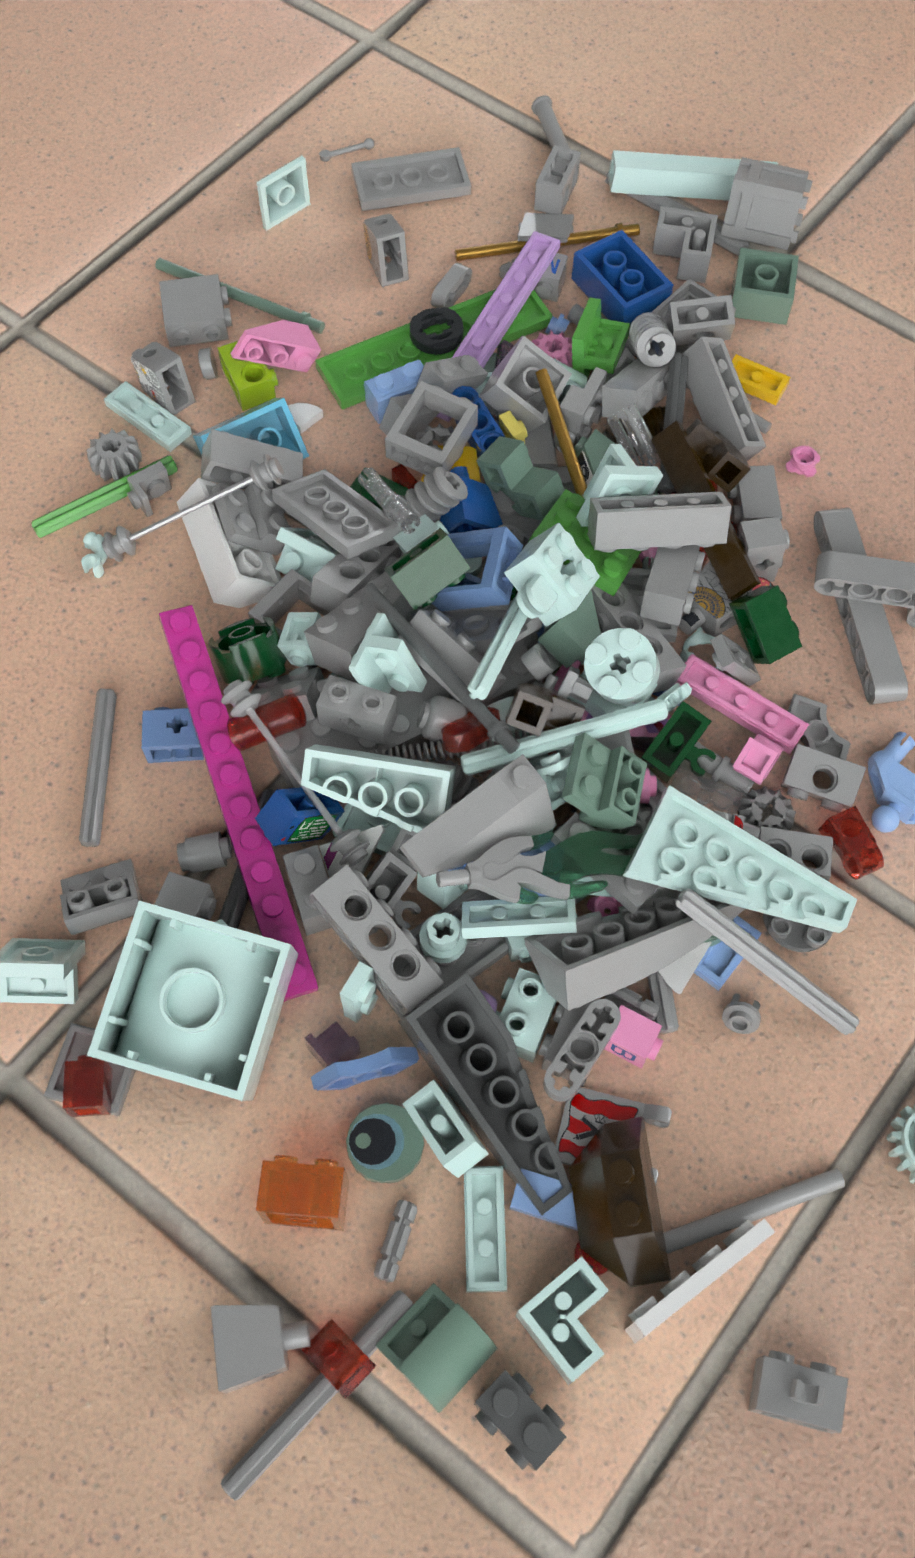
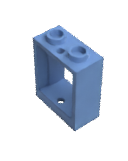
M506 526L447 534L464 559L486 556L487 559L481 584L447 586L437 593L438 596L432 604L440 611L509 605L513 584L504 572L522 551L523 544Z

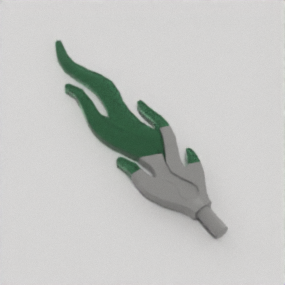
M549 831L533 836L510 837L492 846L479 859L467 863L464 869L437 872L436 883L438 887L467 884L468 889H477L501 900L516 904H534L538 900V894L526 889L552 898L566 900L582 898L592 893L603 891L608 886L607 881L598 880L583 884H574L573 882L595 875L624 877L623 874L632 858V855H611L601 851L603 849L636 848L643 833L623 835L604 831L582 832L534 856H524L521 853L539 849L549 843L554 836L553 832Z

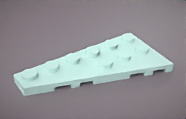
M670 785L663 792L623 874L624 877L681 892L689 888L704 898L840 933L847 928L857 902L855 897Z

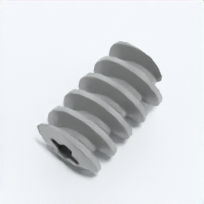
M649 312L643 313L633 320L629 328V339L639 360L649 367L666 365L675 354L676 342L663 319L658 314Z
M436 467L433 470V475H426L424 482H417L414 489L407 490L405 496L402 495L397 498L396 504L400 520L405 528L424 514L435 522L440 519L441 515L448 513L450 508L457 506L460 501L466 499L468 489L464 481L457 474L449 472L442 467Z

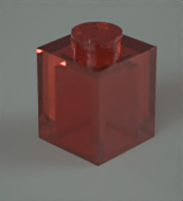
M87 1055L78 1056L77 1061H65L63 1109L71 1117L111 1115L112 1068L107 1061Z

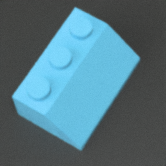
M273 398L193 435L201 455L202 447L211 430L214 429L303 453V459L309 457L285 398Z

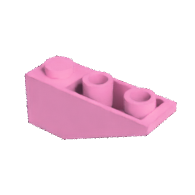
M281 320L244 330L231 355L235 359L307 373L321 352V349L308 325Z

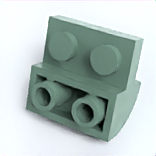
M587 733L580 734L574 740L561 798L580 810L579 820L586 824L604 829L631 827L636 824L647 763L623 746L610 750Z
M434 1283L375 1345L438 1413L448 1405L497 1350L496 1345L475 1320L458 1303L455 1304Z

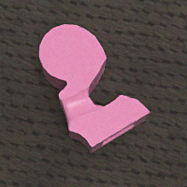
M757 734L754 739L749 737L733 765V770L761 785L776 764L784 748L761 734Z

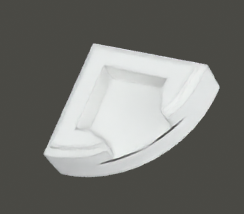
M308 403L288 405L301 434L324 417L323 410L315 405Z

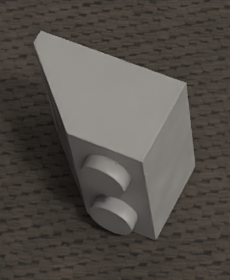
M523 335L493 371L479 397L501 414L510 410L517 421L521 420L528 434L543 425L549 417L535 373L544 368L548 370L557 399L560 397L572 374Z

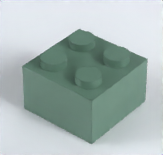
M740 247L731 292L733 307L736 308L734 317L787 325L794 301L799 256Z

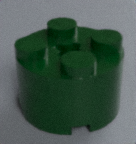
M263 617L264 623H255L254 618L245 619L218 631L220 636L218 640L214 641L211 637L209 646L225 683L230 684L236 680H241L242 682L250 681L253 685L255 680L266 676L269 678L277 677L286 671L284 664L287 658L277 646L280 637L272 618Z

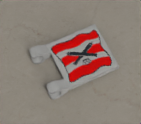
M580 1087L575 1096L566 1101L555 1147L562 1164L570 1166L604 1124L642 1116L644 1121L651 1125L667 1128L672 1111L666 1106L645 1104ZM653 1168L656 1186L658 1179V1170L656 1168Z

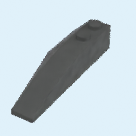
M465 973L398 1021L473 1129L541 1215L572 1192V1187L555 1144L551 1142L544 1124L545 1119L540 1106H537L529 1086L531 1083L526 1070H523L515 1049L517 1048L513 1037L468 973ZM521 1168L559 1180L562 1189L543 1203L521 1172Z

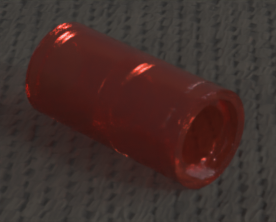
M293 693L261 705L254 710L274 738L306 726L307 723L304 707L299 698ZM249 715L228 719V733L232 743L238 750L245 751L267 742Z

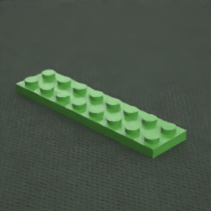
M534 289L497 347L517 340L523 335L527 336L548 327L553 315ZM495 290L449 307L458 313L463 321L462 341ZM410 323L316 359L315 364L320 376L343 410L365 401L364 381L418 359L425 365L426 362L452 358L458 347L449 353L440 355L422 352L411 341ZM447 323L436 324L428 327V329H424L423 332L426 335L432 333L441 334L443 330L449 329L450 326Z

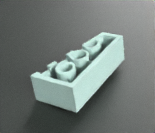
M315 744L305 749L301 785L344 804L348 803L364 810L363 812L372 816H379L398 824V827L418 833L451 808L456 766Z

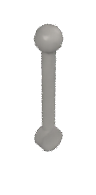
M367 138L363 143L333 151L322 150L319 153L320 160L327 162L331 157L363 148L371 150L374 147V141L371 138Z

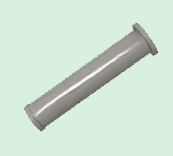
M545 95L536 98L532 103L531 109L538 116L552 149L554 145L570 149L552 109L551 98Z

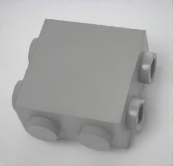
M218 274L159 282L164 326L169 347L228 340L227 327L232 326L230 308H224V305L229 304L226 286L220 287Z

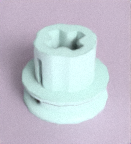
M448 913L429 917L422 924L419 932L420 948L426 957L429 956L434 962L440 964L451 963L457 960L464 953L467 945V939H463L462 921ZM445 926L450 928V936L444 935L441 939L437 938L436 929L442 931Z

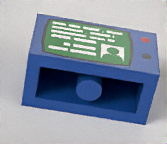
M302 787L276 790L255 817L265 837L273 846L321 840L331 830L330 825ZM314 791L337 822L345 812L337 800Z

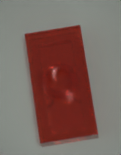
M332 1319L311 1339V1345L302 1349L304 1354L345 1399L376 1367L374 1362Z

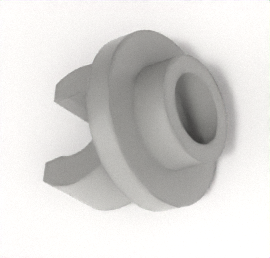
M736 993L733 995L731 1002L724 1008L722 1020L725 1026L733 1032L739 1034L753 1033L758 1029L761 1021L759 1013L760 1003L754 1000L753 1005L739 1001L740 994Z

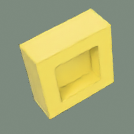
M510 410L498 415L499 427L505 437L522 440L525 444V438L528 437L523 422L521 420L517 421Z

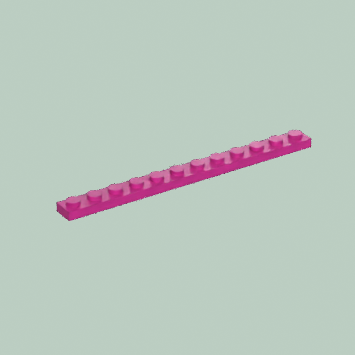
M193 605L159 613V620L260 934L267 938L291 944L299 953L284 1001L316 992L319 987L271 842L265 837L263 830L255 820V817L260 812L259 805L226 705L221 703L223 696Z

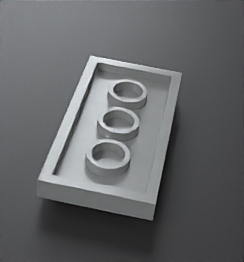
M459 147L351 163L352 175L362 211L471 195V183Z
M326 469L272 489V499L277 505L347 559L359 556L363 552L394 540L393 537L402 531V525Z

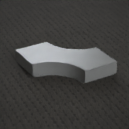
M794 694L788 712L809 724L800 738L804 746L846 760L851 743L838 736L829 725L826 716L827 704Z

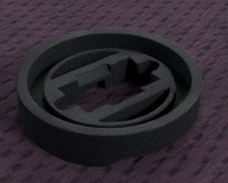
M447 307L426 309L413 316L410 321L411 341L417 349L428 354L440 355L449 353L462 342L463 321L458 313ZM447 323L450 326L449 329L443 330L441 334L432 333L426 335L423 332L424 329H428V327L436 324Z

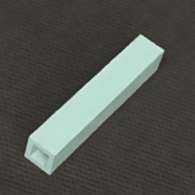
M613 150L608 173L610 192L729 201L733 180L741 159ZM762 161L778 165V162Z

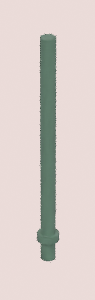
M158 258L155 263L156 269L181 279L205 276L162 258ZM220 281V287L226 286L228 297L284 320L308 325L310 330L320 334L325 329V322L312 318L308 312H297Z

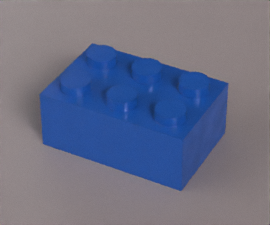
M623 230L574 252L571 279L588 298L601 299V312L608 320L630 323L631 326V323L637 316L652 312L672 294L673 283Z

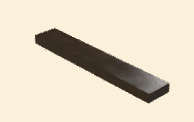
M676 420L651 439L677 494L716 492L682 423ZM730 521L727 543L714 544L712 547L703 548L728 599L734 601L761 582Z

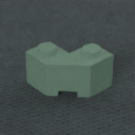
M499 436L476 460L487 486L496 494L501 490L514 502L512 508L520 516L543 521L565 491L557 471L533 466L528 449L522 440Z

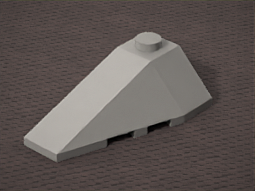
M522 754L402 844L400 849L424 878L440 871H448L479 859L492 846L510 837L531 836L534 843L556 826L547 784Z

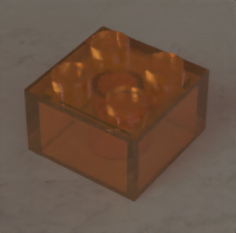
M275 1155L274 1161L263 1160L256 1212L265 1224L344 1231L349 1191V1180L345 1168L338 1167L339 1162L331 1159H315L314 1164L298 1163L297 1157Z

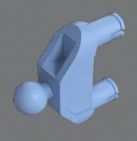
M897 732L883 750L874 752L868 760L870 783L876 803L880 805V807L873 811L871 820L875 829L882 833L894 831L898 827L900 820L905 824H915V774L900 764L908 752L915 747V742L909 736L903 745H900L903 738L907 735L905 732Z

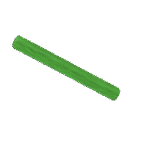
M165 456L34 519L31 522L33 530L39 538L47 536L127 497V492L131 491L127 477L159 461L164 465L168 476L177 472L176 463L171 456Z

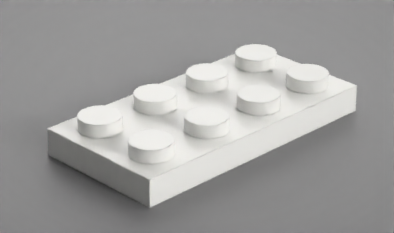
M765 1218L755 1226L750 1220H747L723 1240L727 1246L724 1251L717 1244L692 1265L696 1271L694 1275L690 1277L687 1271L684 1270L660 1290L665 1298L657 1302L654 1296H651L628 1316L633 1323L625 1331L632 1341L636 1344L773 1235L775 1231Z

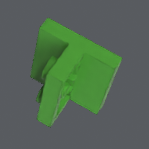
M589 297L572 337V368L586 375L587 379L590 371L594 370L595 367L614 374L629 336L630 323L601 319V299Z

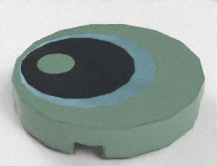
M390 1103L372 1105L360 1112L351 1123L346 1138L348 1158L354 1169L365 1179L375 1183H395L411 1175L421 1161L424 1148L423 1135L407 1110Z

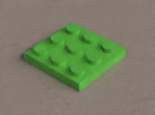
M565 489L534 531L529 541L555 524L560 523L564 530L572 535L575 544L583 555L594 564L596 572L600 576L594 585L614 597L641 551L632 548L617 549L610 553L594 550L587 535L588 526H581L576 518L585 499L581 495ZM570 560L564 561L563 565L570 563Z

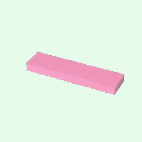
M694 654L689 656L685 662L687 666L676 683H679L681 686L687 682L692 688V696L756 735L761 734L784 748V752L789 755L791 754L809 726L808 723Z

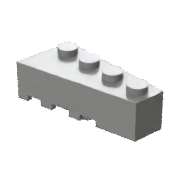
M386 571L367 583H373L409 623L419 610H426L430 606L418 607L414 610ZM363 588L353 596L345 599L338 607L319 618L316 623L304 631L315 664L355 683L358 682L349 670L351 659L356 654L365 637L366 630L371 625L377 613H381L362 593ZM393 627V629L399 637L400 633Z

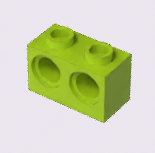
M236 341L218 347L221 368L242 411L276 398L275 386H278V380L273 368L268 369L266 364L233 358L231 352L238 342Z

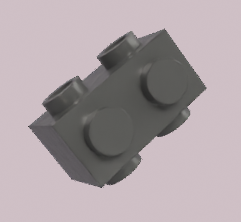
M505 1370L475 1401L474 1405L478 1408L479 1412L474 1417L491 1436L498 1431L510 1444L505 1449L506 1453L522 1470L529 1465L533 1471H537L565 1440L566 1436L560 1430L565 1423L550 1406L546 1404L541 1409L532 1400L530 1395L534 1392V1389L517 1371L511 1377Z

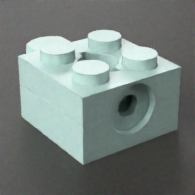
M560 523L555 524L530 540L504 572L518 591L516 601L521 611L531 619L539 617L546 627L577 610L600 577L596 572L594 564L583 555L575 544L572 535L565 531ZM570 560V563L563 565L564 561Z

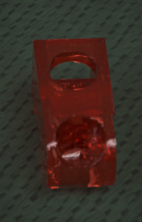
M856 806L829 817L818 829L822 836L833 837V847L841 858L844 869L853 879H860L883 868L884 858L876 844L877 841Z

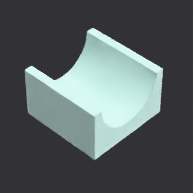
M139 900L87 1056L240 1101H253L299 953L291 944Z

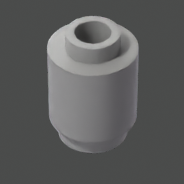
M220 831L185 838V842L177 844V855L183 872L191 870L192 873L227 866V859L232 858V848L229 838H223Z

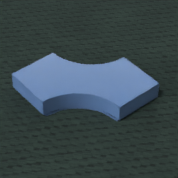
M388 1047L363 1058L335 1062L311 1076L314 1090L317 1089V1091L345 1090L364 1081L394 1076L417 1063L420 1059L416 1047Z

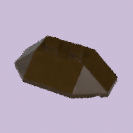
M641 1116L606 1123L569 1166L580 1249L631 1287L672 1281L644 1118Z

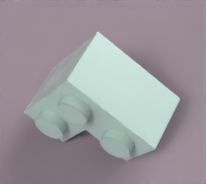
M582 1256L520 1308L516 1314L517 1319L568 1386L605 1354L578 1320L609 1291Z

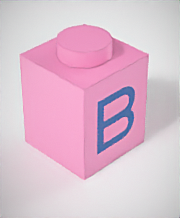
M621 1005L619 1008L621 1018L618 1028L605 1047V1050L642 1069L647 1058L652 1061L655 1060L664 1040L657 1037L662 1025Z

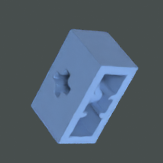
M158 707L154 710L143 711L141 748L148 763L204 760L188 708L170 709Z

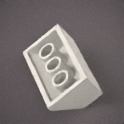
M197 478L177 501L179 511L211 496V490L217 483ZM215 501L182 517L214 603L235 608L258 603L282 579L279 571L275 570L277 565L272 554L227 541Z

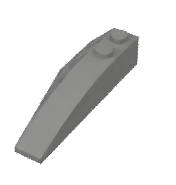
M664 896L653 899V906L639 908L634 915L624 906L618 907L619 913L602 917V914L598 911L576 918L577 933L531 935L524 938L547 993L569 1011L582 1007L586 1003L605 995L613 994L617 990L630 986L665 968L698 947L713 934L680 910L675 904L677 898ZM702 897L731 920L745 910L742 907Z

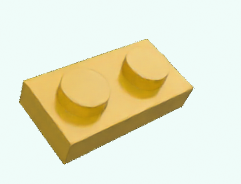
M736 354L732 362L744 392L777 405L791 377Z

